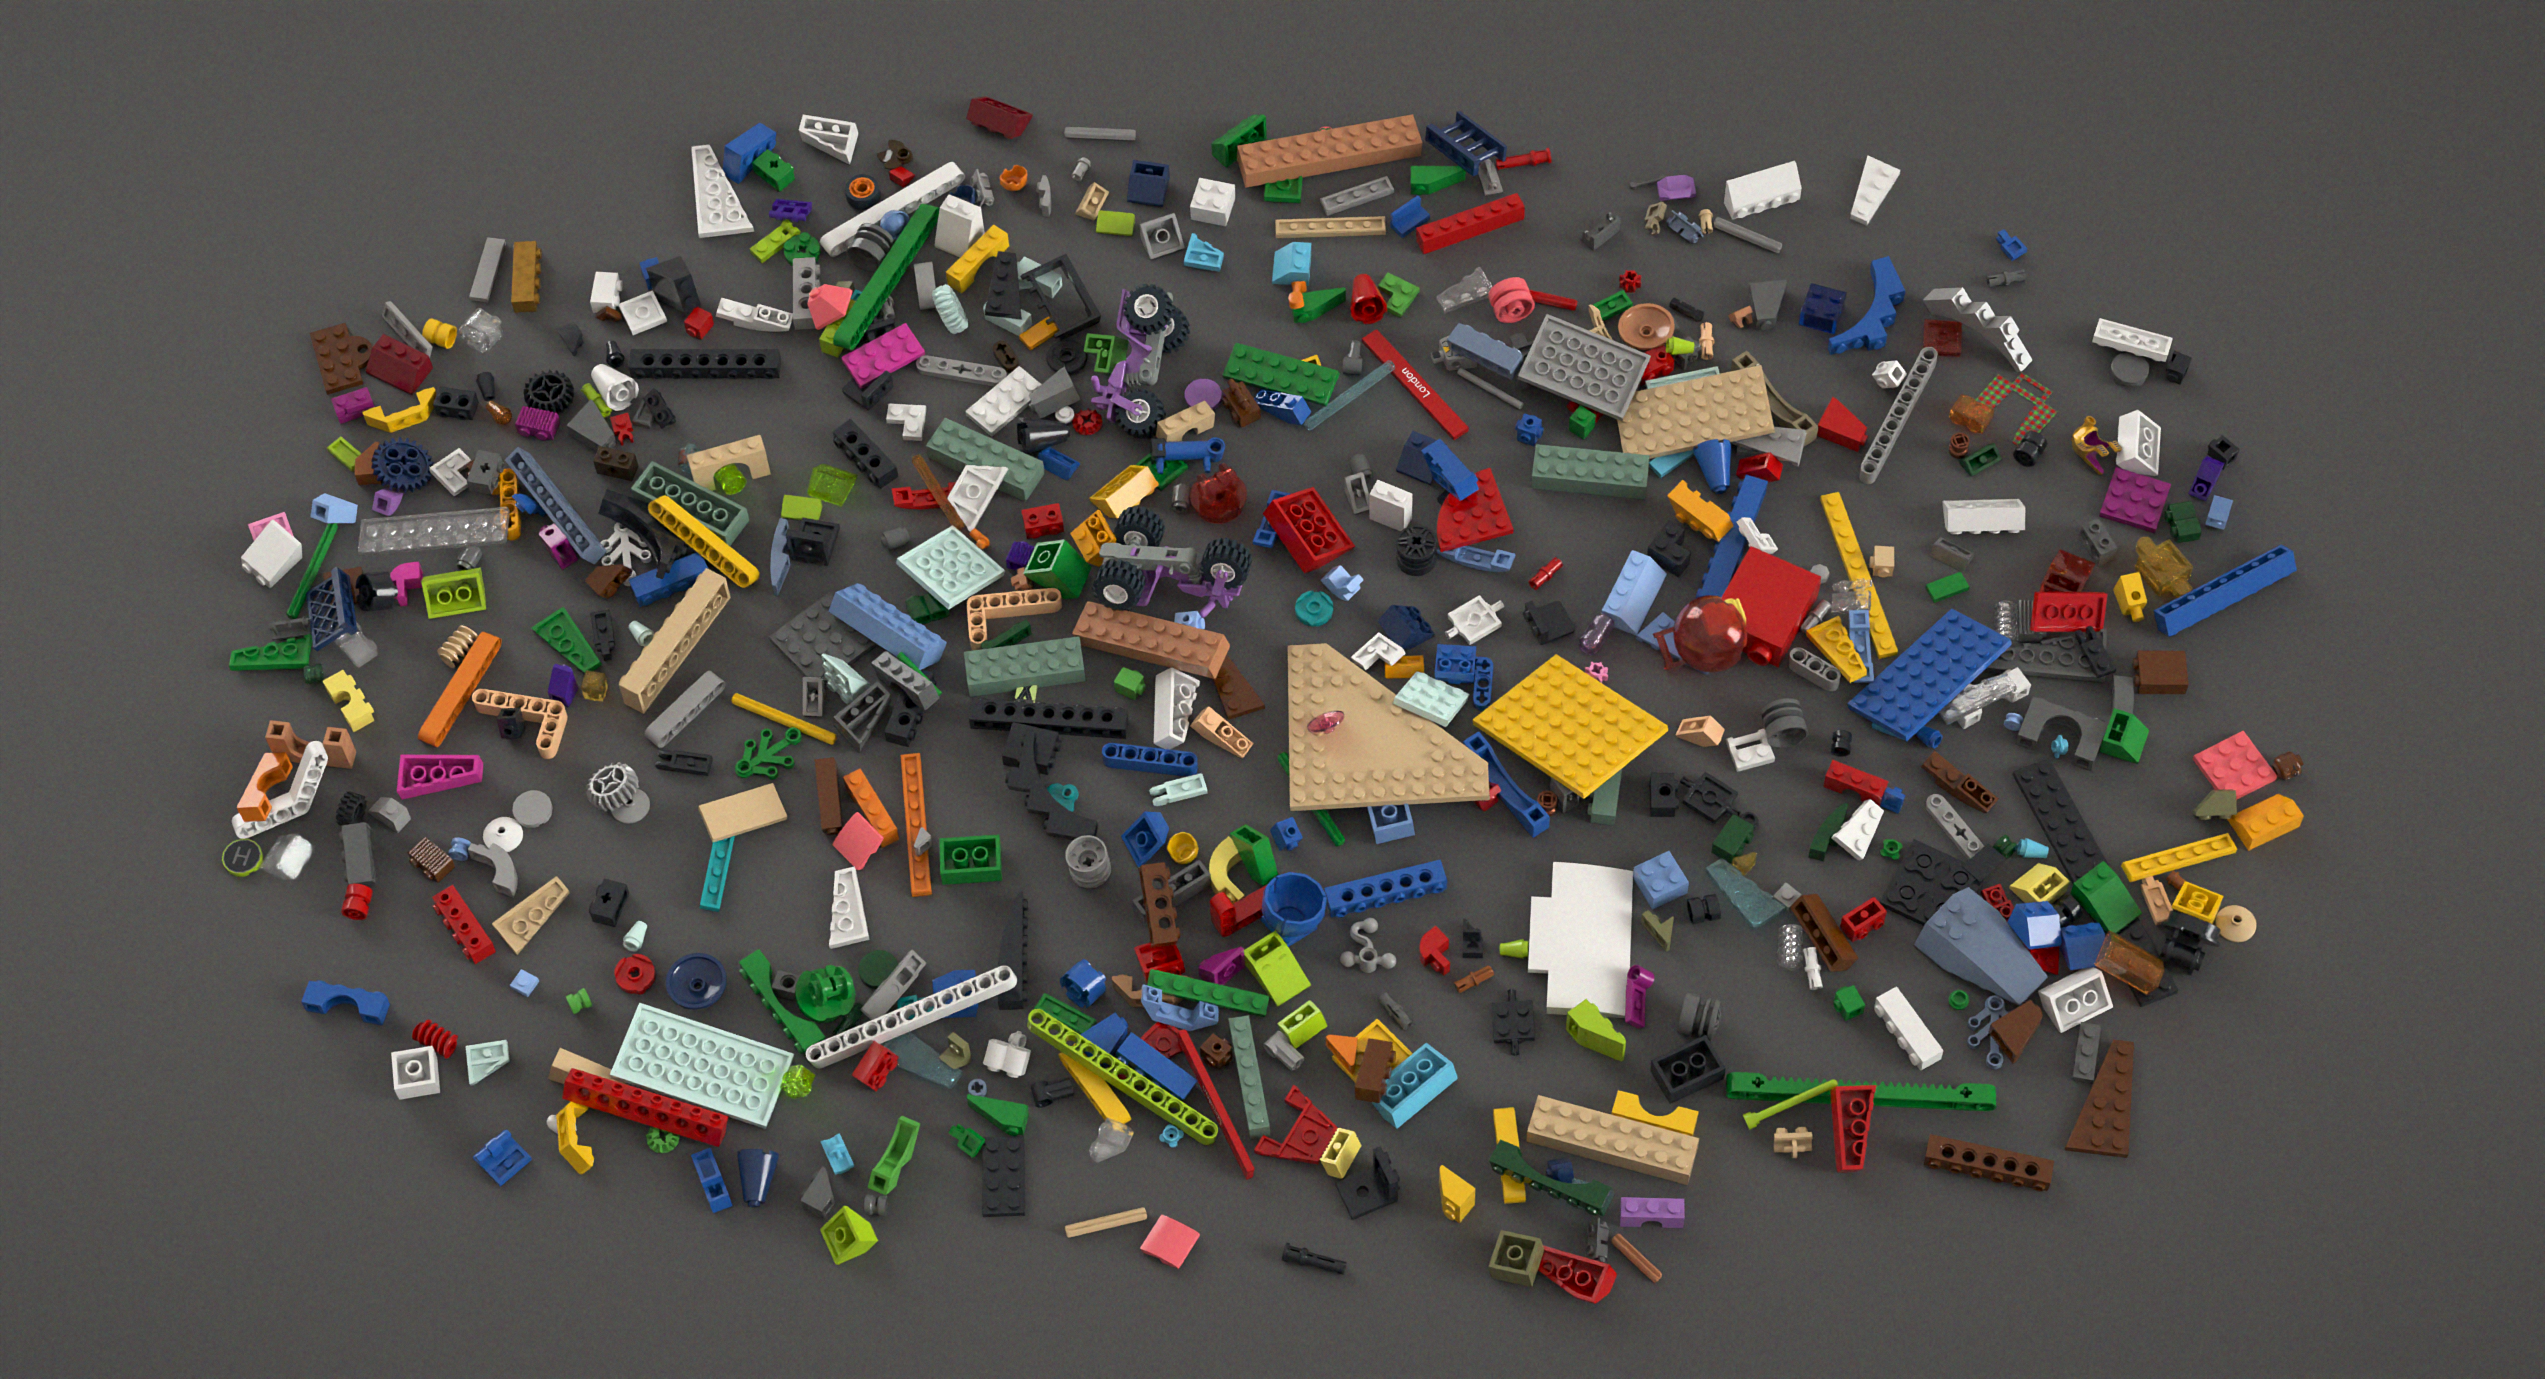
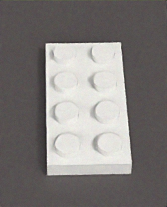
M2100 318L2092 342L2100 346L2115 348L2118 351H2127L2137 356H2145L2155 361L2166 362L2173 338Z
M1018 366L965 411L966 416L992 437L1029 406V403H1031L1029 395L1042 384Z

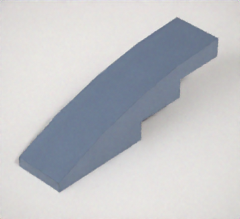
M783 518L779 519L771 549V581L774 595L776 596L779 595L791 565L786 540V532L789 529L787 519Z

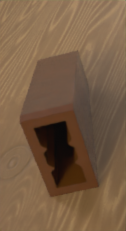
M834 757L814 759L823 833L827 832V835H835L843 828L838 765Z

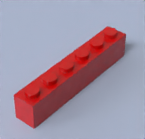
M1518 193L1417 227L1416 241L1424 255L1524 220L1525 206Z

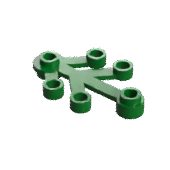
M794 727L789 728L785 732L786 738L767 749L769 741L773 739V734L770 729H763L760 733L761 742L758 755L751 759L752 752L757 748L756 742L753 739L746 740L744 743L743 759L739 760L735 765L736 775L740 778H748L752 774L766 775L770 780L778 777L776 767H759L758 765L761 763L783 765L785 769H792L795 765L792 756L781 757L773 755L790 744L797 745L802 739L800 730ZM786 761H792L790 764H785Z

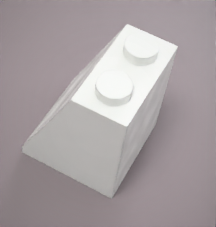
M948 195L939 210L935 247L961 257L984 234L981 207Z
M271 520L242 555L241 566L247 573L255 575L256 580L262 586L266 585L271 588L302 559L301 543L276 521Z

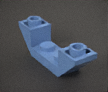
M1143 984L1141 1002L1152 1020L1188 1031L1218 1023V1006L1199 1001L1194 1010L1162 1002L1161 989Z

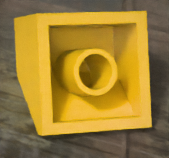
M1441 1165L1439 1168V1188L1442 1209L1448 1219L1456 1220L1460 1223L1475 1205V1188Z

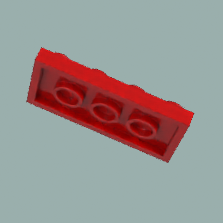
M2035 592L2030 630L2034 632H2075L2077 630L2086 632V627L2092 626L2095 632H2099L2104 626L2108 594L2104 592Z

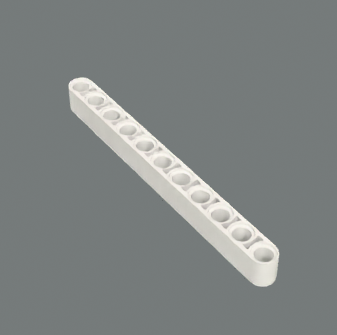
M1000 966L811 1045L806 1050V1058L815 1068H824L869 1049L873 1041L881 1044L1008 991L1017 984V977L1010 967ZM1005 975H1010L1007 980L1002 981ZM986 983H991L988 988H983ZM971 990L972 993L965 997V993ZM953 998V1001L950 1004H946V1001L948 999ZM934 1006L931 1012H927L929 1007ZM915 1014L912 1020H908L910 1015ZM896 1022L893 1028H889L891 1023ZM878 1030L874 1036H870L872 1031ZM859 1038L855 1044H851L853 1039ZM840 1046L836 1052H832L834 1047ZM821 1053V1056L814 1060L815 1055Z

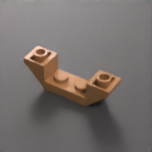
M1124 974L1112 976L1113 989L1131 1007L1145 1008L1141 1002L1142 989L1133 991L1132 976ZM1162 994V1002L1177 1005L1183 1000L1182 998Z

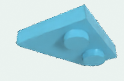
M1192 233L1184 258V266L1220 272L1224 253L1217 248H1213L1208 242H1202L1197 238L1196 234Z

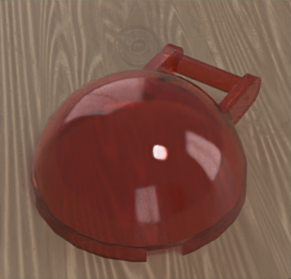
M1712 595L1701 596L1690 601L1680 610L1673 627L1653 633V637L1657 638L1666 664L1664 666L1665 671L1683 664H1688L1702 672L1714 673L1725 671L1733 667L1741 659L1740 655L1743 647H1746L1747 630L1741 613L1732 603L1728 604L1721 600L1719 596ZM1673 632L1674 646L1678 655L1682 658V660L1674 663L1664 638L1665 634Z

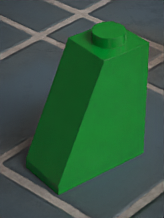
M1246 824L1231 832L1232 841L1251 879L1262 886L1269 884L1278 875L1269 838Z

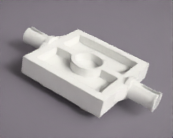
M1480 595L1448 613V619L1454 627L1445 632L1446 636L1450 639L1459 634L1463 636L1469 645L1502 627V622L1498 619L1495 612L1504 608V604L1499 600L1495 604L1490 605Z

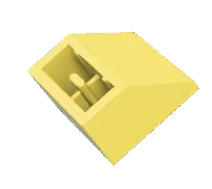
M2038 863L2011 884L2009 888L2024 903L2048 901L2052 904L2067 892L2070 881L2056 867Z

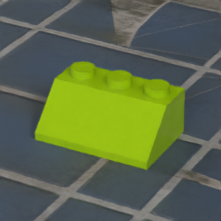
M481 567L425 576L422 579L421 583L429 619L487 609Z

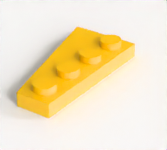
M1839 616L1806 630V636L1839 669L1840 673L1850 683L1867 675V669L1859 654L1856 653L1854 644L1849 639L1847 630L1843 627Z

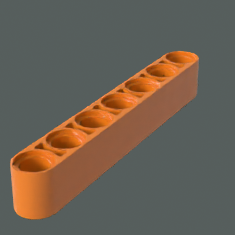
M486 632L479 634L422 725L418 734L419 741L434 747L440 746L498 653L502 644L501 638Z

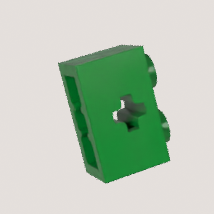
M768 149L752 162L754 173L778 192H781L795 180L792 165L788 162L785 163L777 153H772Z

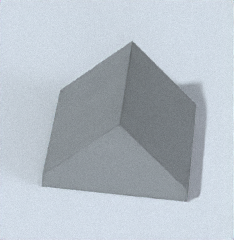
M1175 213L1140 224L1141 241L1150 259L1185 248Z

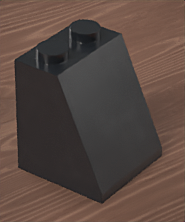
M681 256L646 268L658 302L683 312L701 306L692 275Z

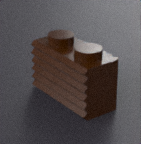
M426 837L422 838L407 852L410 857V864L416 869L420 867L423 870L424 876L429 880L434 879L439 883L455 868L452 858Z

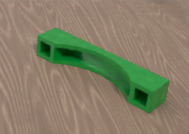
M760 949L739 961L740 975L745 981L749 980L753 993L761 996V1003L765 1009H770L773 1012L772 1017L777 1025L782 1024L784 1034L789 1040L793 1039L795 1042L794 1047L799 1054L803 1053L806 1057V1050L811 1045L826 1040V1037L815 1022L793 1015L778 1002L772 991L771 965Z

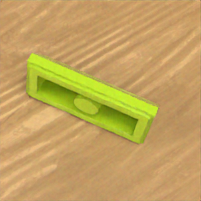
M1099 210L1096 233L1132 236L1135 215L1133 213Z
M784 495L781 518L819 520L822 510L821 500Z

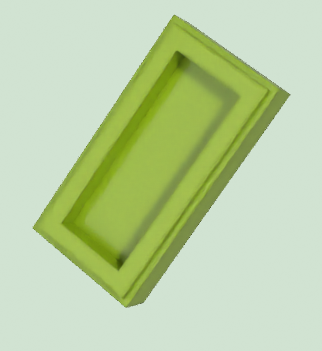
M340 436L327 447V450L350 471L354 472L355 459L361 453Z

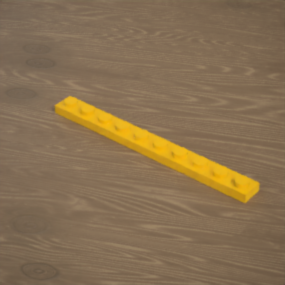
M1835 492L1822 495L1820 501L1860 610L1869 611V634L1878 659L1895 656L1898 654V649L1840 493Z

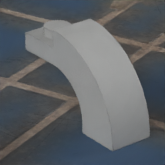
M471 843L468 848L471 859L496 869V875L492 881L495 891L514 898L518 878L508 853L492 843L489 849L482 844L475 845Z

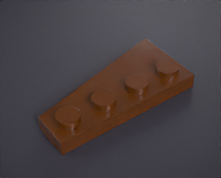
M1226 654L1216 678H1212L1227 719L1230 720L1265 709V704Z

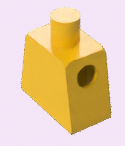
M2140 573L2120 576L2113 591L2123 615L2131 614L2133 622L2141 621L2144 619L2142 611L2147 604V599Z

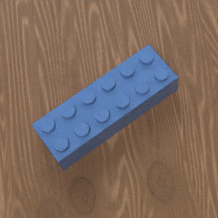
M857 583L835 592L829 608L830 613L896 657L900 652H903L920 670L939 662L942 657L946 641L941 639L938 634L926 629L924 625L911 619L909 615L896 609L894 605L882 600L879 595L867 590L862 584Z

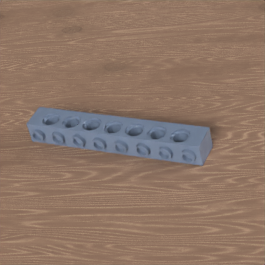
M517 447L505 461L555 525L567 537L581 558L595 564L607 550L532 455Z

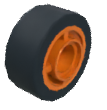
M856 175L850 178L845 186L847 202L853 208L859 210L870 209L880 200L881 194L878 181L870 175Z

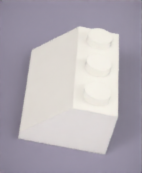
M2139 410L2119 417L2118 444L2122 447V450L2117 452L2116 464L2127 471L2141 475L2156 476L2158 475L2161 427Z
M2094 967L2081 969L2038 991L2045 1012L2060 1033L2113 1008L2103 973Z

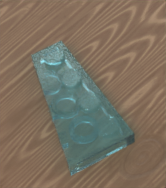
M1723 858L1706 867L1705 872L1753 931L1786 911L1787 907L1784 904L1778 903L1773 899L1772 895L1758 888L1755 882L1749 881L1739 870Z
M907 1032L888 1040L883 1045L899 1057L896 1067L945 1088L951 1089L963 1075V1072L958 1068L952 1069L940 1060V1054L912 1032Z

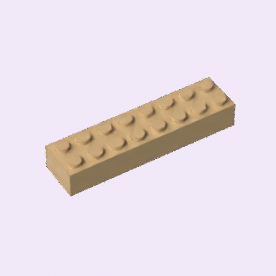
M707 568L698 575L695 584L686 591L685 597L681 602L677 603L671 616L665 619L662 628L653 635L649 645L643 648L640 657L631 664L628 673L621 677L619 688L624 704L643 714L646 712L731 598L725 577Z
M1538 1095L1528 1127L1526 1142L1688 1185L1698 1149L1699 1138Z

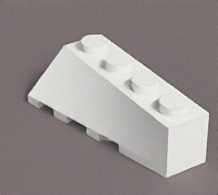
M1172 667L1156 675L1154 744L1169 750L1185 741L1189 725L1188 717L1192 714L1193 710L1191 705L1196 699L1197 693H1195V690L1200 684L1199 680Z

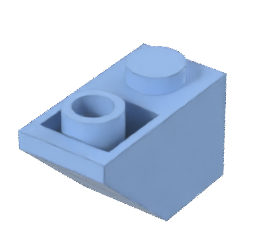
M324 493L312 501L311 518L325 523H355L358 505Z

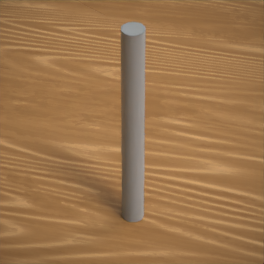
M1459 368L1458 375L1518 409L1523 407V402L1465 369Z

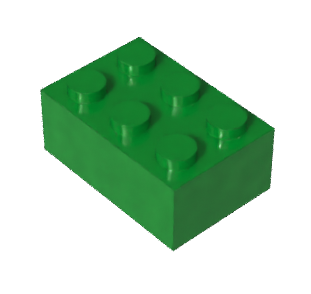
M999 834L939 838L942 885L1002 881V854Z

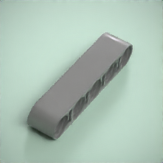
M712 671L705 672L647 727L644 736L657 747H664L723 691L725 682Z

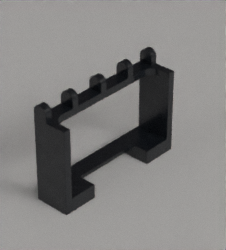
M1067 254L1020 276L1022 280L1026 279L1032 283L1033 287L1028 289L1029 293L1037 292L1042 302L1037 305L1038 309L1045 307L1051 318L1045 322L1047 325L1055 324L1058 330L1053 335L1055 339L1060 338V340H1063L1100 322L1101 314ZM1058 267H1061L1067 279L1070 278L1085 305V311L1088 315V318L1065 329L1062 328L1035 278Z

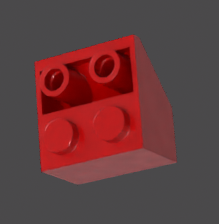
M873 1041L852 1073V1076L877 1092L878 1088H882L885 1084L888 1073L897 1066L899 1057L883 1045Z

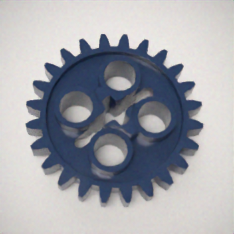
M399 437L396 442L391 438L390 443L385 440L383 445L379 444L378 449H375L371 460V468L374 469L373 475H378L377 481L383 480L382 486L388 484L390 485L389 490L394 487L397 493L400 489H403L405 494L407 489L414 493L415 487L421 490L422 485L426 486L427 482L431 479L430 467L434 465V462H431L432 456L427 455L428 450H421L422 444L416 446L415 440L409 443V438H406L404 442Z

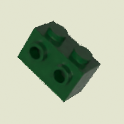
M1733 814L1713 842L1711 853L1733 864L1735 859L1739 860L1741 858L1745 845H1750L1754 839V825Z

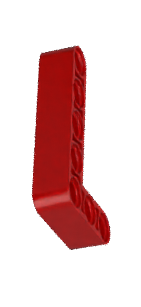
M1266 886L1232 904L1225 892H1220L1211 898V921L1222 937H1227L1263 916L1262 899Z

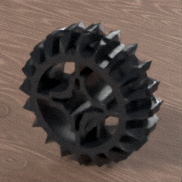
M550 369L548 373L542 370L540 375L535 373V378H529V383H525L523 394L525 403L529 408L563 413V408L569 409V404L573 403L575 395L573 384L569 377H566L564 373L560 374L557 370L554 373Z

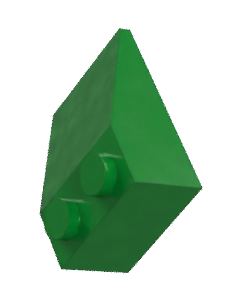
M2104 861L2073 883L2070 895L2100 923L2111 937L2142 915L2141 910L2118 875Z

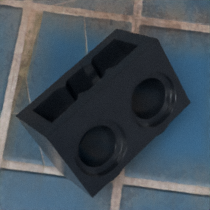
M440 386L433 405L436 414L441 417L473 420L479 401L474 391Z

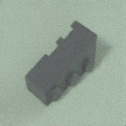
M366 822L342 825V831L339 832L340 842L344 843V851L341 852L342 861L346 863L344 880L348 884H376L375 862L372 856L374 845L371 844L370 839L373 829Z

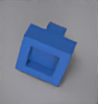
M1887 787L1880 806L1899 814L1906 795L1902 794L1903 790L1895 787L1894 790Z

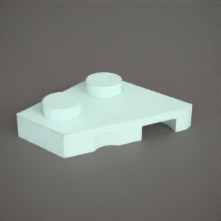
M507 1040L466 1046L469 1084L471 1086L477 1084L510 1061Z

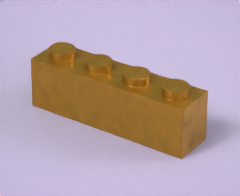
M536 241L514 242L511 303L515 313L537 312V304H540V295L537 292L541 288L538 274H541L539 259H542V250L538 248Z

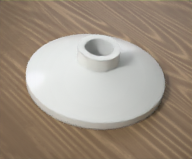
M510 817L494 819L486 826L483 833V840L488 848L494 843L506 852L514 850L523 838L521 825Z

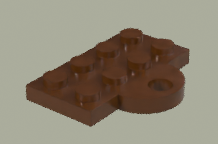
M346 322L311 332L310 337L327 395L363 385L360 369L365 368L369 361L372 350L369 340L361 336L350 337ZM363 348L368 349V351L365 353H359V351Z

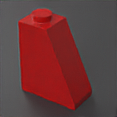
M1832 397L1818 424L1817 436L1856 452L1859 451L1861 446H1865L1868 440L1866 435L1867 427L1838 399Z

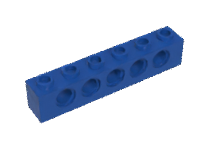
M1440 859L1326 887L1324 892L1330 917H1343L1352 912L1360 913L1369 908H1380L1389 903H1400L1405 899L1421 898L1429 893H1440L1447 889V878ZM1422 879H1427V880H1429V881H1428V882H1422L1421 880H1422ZM1403 884H1409L1410 886H1409V887H1403V886H1401V885H1403ZM1383 889H1390L1389 892H1384V891H1382V890H1383ZM1369 893L1371 896L1365 897L1363 894ZM1345 898H1350V899H1352L1351 901H1348V902H1347V901H1344Z

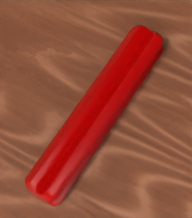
M1529 290L1534 302L1569 310H1576L1578 301L1575 299Z

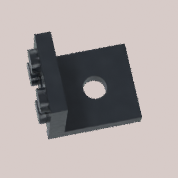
M802 518L798 531L787 529L786 540L791 560L801 557L805 558L807 563H814V560L823 561L824 566H828L840 530L839 524Z
M1381 1146L1373 1149L1372 1167L1335 1182V1186L1352 1220L1398 1201V1190L1400 1189L1398 1181H1400V1177L1396 1169L1392 1170L1389 1154L1383 1152ZM1360 1189H1365L1369 1194L1366 1197H1360L1357 1195V1192Z

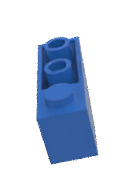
M1261 389L1254 397L1260 409L1287 423L1302 425L1311 413L1302 396Z

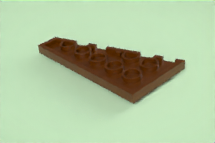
M2113 1039L2066 1144V1151L2128 1157L2134 1042Z

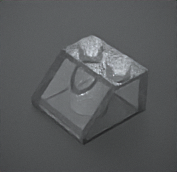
M297 833L279 836L259 866V869L284 881L294 880L301 874V868L304 863H307L312 857L311 852L315 847Z

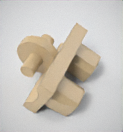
M1798 1127L1795 1129V1133H1788L1785 1128H1777L1776 1134H1774V1153L1791 1152L1792 1158H1797V1152L1812 1151V1132H1808L1806 1127Z

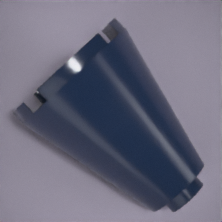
M742 1149L741 1152H737L743 1200L745 1203H748V1207L757 1208L760 1207V1204L765 1203L779 1160L777 1152L769 1150V1154L762 1152L763 1149Z

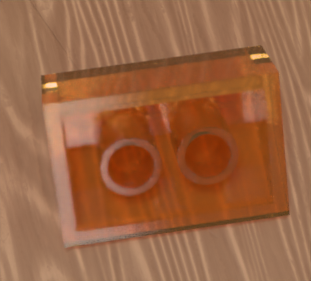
M2110 930L2105 937L2094 964L2147 995L2158 988L2165 971L2162 959Z

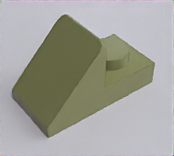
M1647 910L1642 914L1641 924L1666 952L1669 951L1674 916L1661 924L1660 919Z
M952 1032L948 1036L949 1047L939 1058L952 1069H957L969 1064L972 1059L969 1044Z

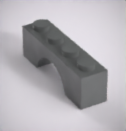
M887 651L871 663L881 681L889 686L894 683L898 684L909 695L913 703L922 709L927 710L940 699L931 681Z

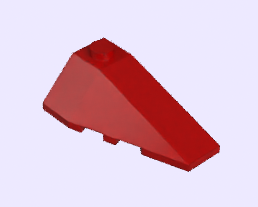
M1543 1246L1544 1253L1538 1271L1573 1297L1596 1304L1610 1293L1617 1273L1610 1264Z

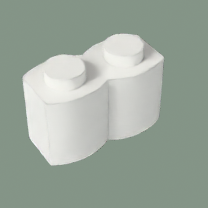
M991 1039L987 1046L983 1064L987 1065V1069L999 1072L1003 1070L1007 1072L1006 1075L1018 1078L1026 1072L1031 1050L1001 1040Z

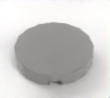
M530 790L516 798L512 811L520 825L526 828H536L549 820L553 807L550 798L545 793Z

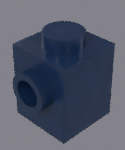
M1568 1157L1547 1161L1546 1176L1548 1178L1565 1183L1575 1182L1572 1162Z

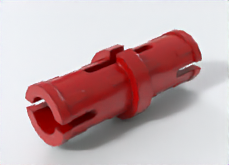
M1554 557L1546 566H1542L1539 572L1528 581L1530 587L1537 590L1544 582L1553 578L1552 575L1563 567L1562 561Z

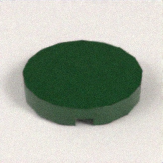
M875 950L869 952L859 963L858 971L861 981L866 986L877 989L898 966V962L887 951Z

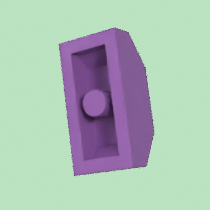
M1687 175L1668 176L1657 182L1660 201L1696 197L1694 179Z

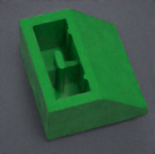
M2114 708L2099 752L2138 764L2149 729L2134 714Z

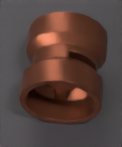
M1961 432L1955 433L1950 440L1949 454L1957 459L1965 457L1970 443L1969 437Z
M1552 791L1541 792L1538 795L1537 802L1551 817L1557 810V796Z

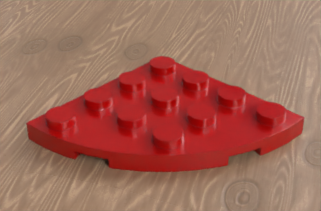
M1491 468L1474 473L1478 479L1476 483L1479 488L1476 492L1461 501L1451 493L1446 497L1437 521V541L1440 553L1513 534L1514 529Z

